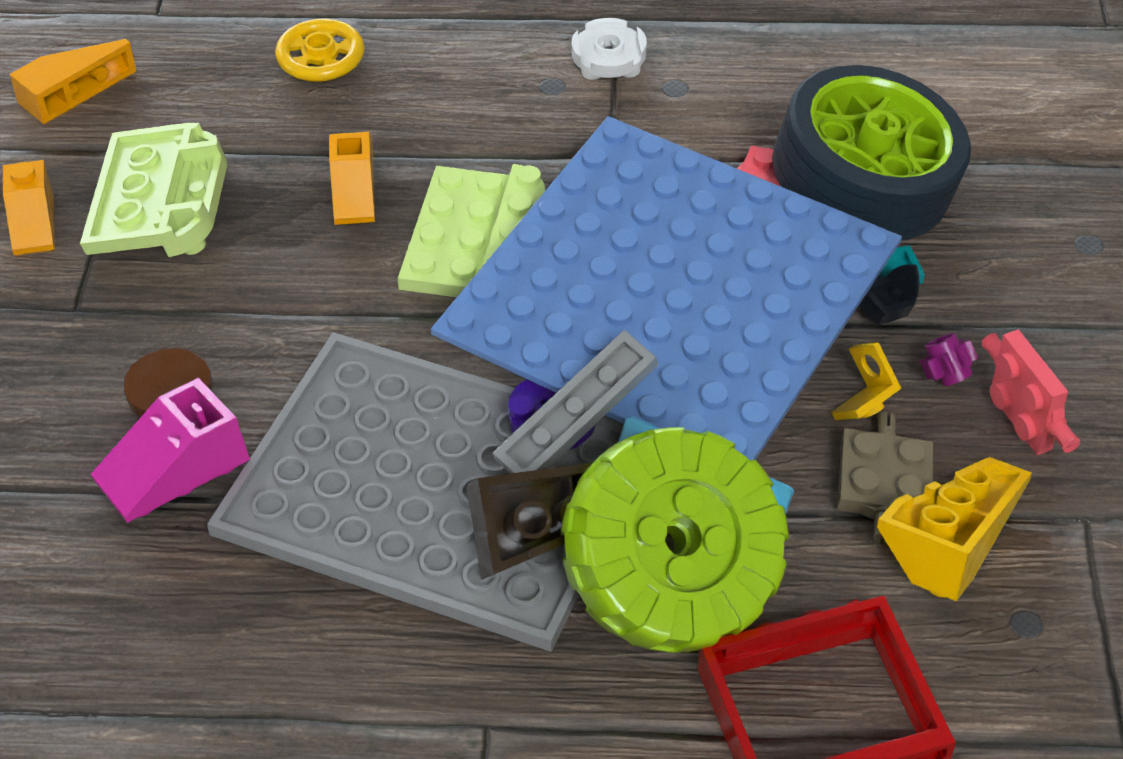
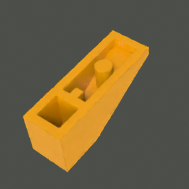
M122 39L41 56L9 75L18 104L42 124H46L135 73L136 66L130 42Z

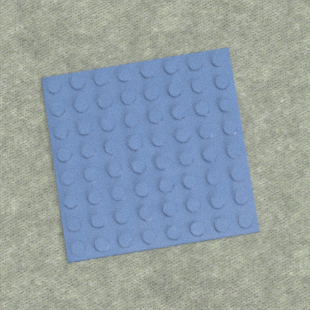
M607 116L433 325L431 335L557 393L625 330L656 356L658 366L605 416L622 424L625 423L627 418L634 416L659 428L684 427L685 430L699 433L710 431L736 443L735 449L751 461L757 459L900 244L902 236Z

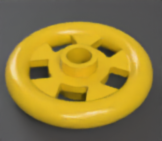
M313 19L289 28L276 44L275 57L282 70L290 76L304 81L322 82L340 78L355 69L363 58L365 46L360 33L349 24L334 19ZM337 35L345 40L337 43L333 37ZM301 50L302 56L291 57L290 51ZM339 53L346 54L340 61L336 60ZM309 63H310V64H314V65H317V66H319V67L308 66V64H309Z

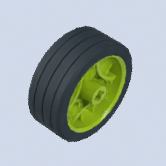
M864 65L836 66L814 73L802 81L793 93L775 142L772 161L775 176L781 187L902 236V241L923 235L941 222L970 163L971 142L968 131L956 111L940 95L923 83L901 73L880 67Z

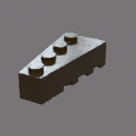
M593 462L482 477L467 485L482 580L565 545V536L561 535V528L566 505L572 499L578 485L577 482Z

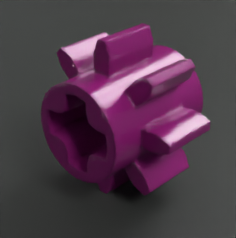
M949 333L925 345L927 357L919 361L927 379L933 378L934 381L940 379L942 386H950L970 377L973 374L970 367L972 365L971 362L979 358L970 339L964 341V338L958 340L955 333Z

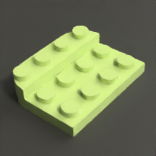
M182 123L112 133L80 242L85 254L110 253L163 246L168 257L183 253L193 255L202 251L206 245L205 239L214 225L227 169V159L217 136L203 131L199 123Z
M513 164L510 175L436 166L398 276L399 290L457 297L545 192V185L541 179L540 170L535 166Z

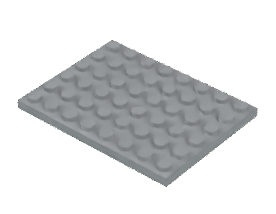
M334 332L328 338L250 460L207 523L210 536L552 652L579 597L577 590L571 589L562 560L566 557L565 545L488 578L481 579L467 485L477 478L510 474L495 460L493 452L513 434L508 418V401L515 388ZM604 416L596 423L591 437L579 445V447L568 450L550 468L594 462L605 451L618 443L624 424Z

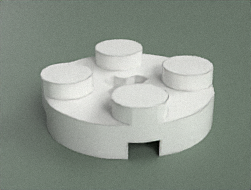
M601 18L592 20L585 24V30L580 32L579 35L578 30L574 33L572 37V58L574 63L581 68L582 76L589 80L599 79L600 77H635L640 73L641 65L646 59V36L638 27L637 32L628 28L627 21L622 19ZM612 46V49H605V47Z

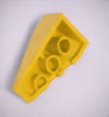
M991 457L985 458L955 472L954 480L941 485L934 481L925 485L924 493L913 498L905 494L897 498L878 519L877 528L912 584L927 589L935 596L957 601L976 576L1028 485L1032 472Z

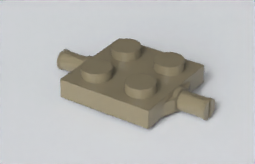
M882 412L878 415V432L844 428L840 441L837 510L860 513L870 519H874L873 540L877 544H880L882 535L877 528L878 519L897 498L905 494L913 498L923 494L925 485L933 482V442L897 436L895 434L897 417L892 412H890L888 421V412ZM883 538V545H886L887 543Z

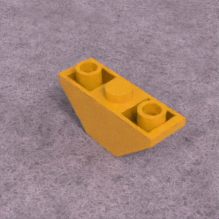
M370 132L329 134V163L334 224L375 222L372 134Z

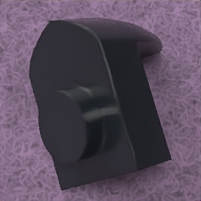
M906 264L893 269L887 276L876 279L859 306L878 326L906 317L911 312L919 295L920 280L917 265Z

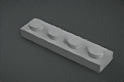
M623 330L493 452L495 460L510 474L550 468L658 366L656 356L627 331Z

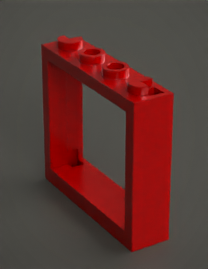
M884 595L860 602L855 599L844 606L825 611H808L800 617L778 623L765 622L754 629L740 632L737 635H725L715 645L699 650L698 672L733 759H757L724 676L872 638L916 734L825 759H952L956 742Z

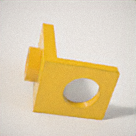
M878 342L853 345L849 348L867 387L831 412L835 420L870 417L884 408L883 402L902 389ZM866 355L871 356L877 362L880 374L875 373L868 366Z

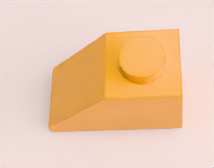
M44 160L3 165V197L13 255L55 250L54 195Z

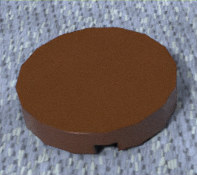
M180 348L160 349L144 355L132 364L124 378V393L132 412L141 417L158 397L197 378L211 390L212 376L205 360L194 352Z

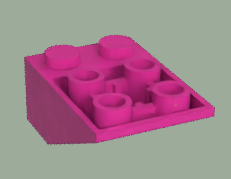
M197 378L158 397L91 473V477L128 523L138 517L151 513L155 508L179 496L189 494L196 487L220 475L230 473L234 468L249 461L250 457L237 418Z

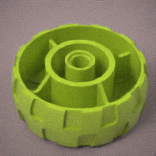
M684 427L652 429L628 437L615 444L600 455L581 476L571 501L566 505L562 520L561 535L565 536L566 557L562 560L571 589L577 590L587 606L585 611L607 632L623 638L634 646L667 653L696 651L715 645L725 635H737L746 629L763 613L765 602L777 593L787 565L786 560L783 558L784 542L789 539L785 509L778 504L771 489L774 483L756 459L750 461L745 455L736 450V443L710 431L699 433L685 430ZM667 532L674 540L673 552L665 542Z

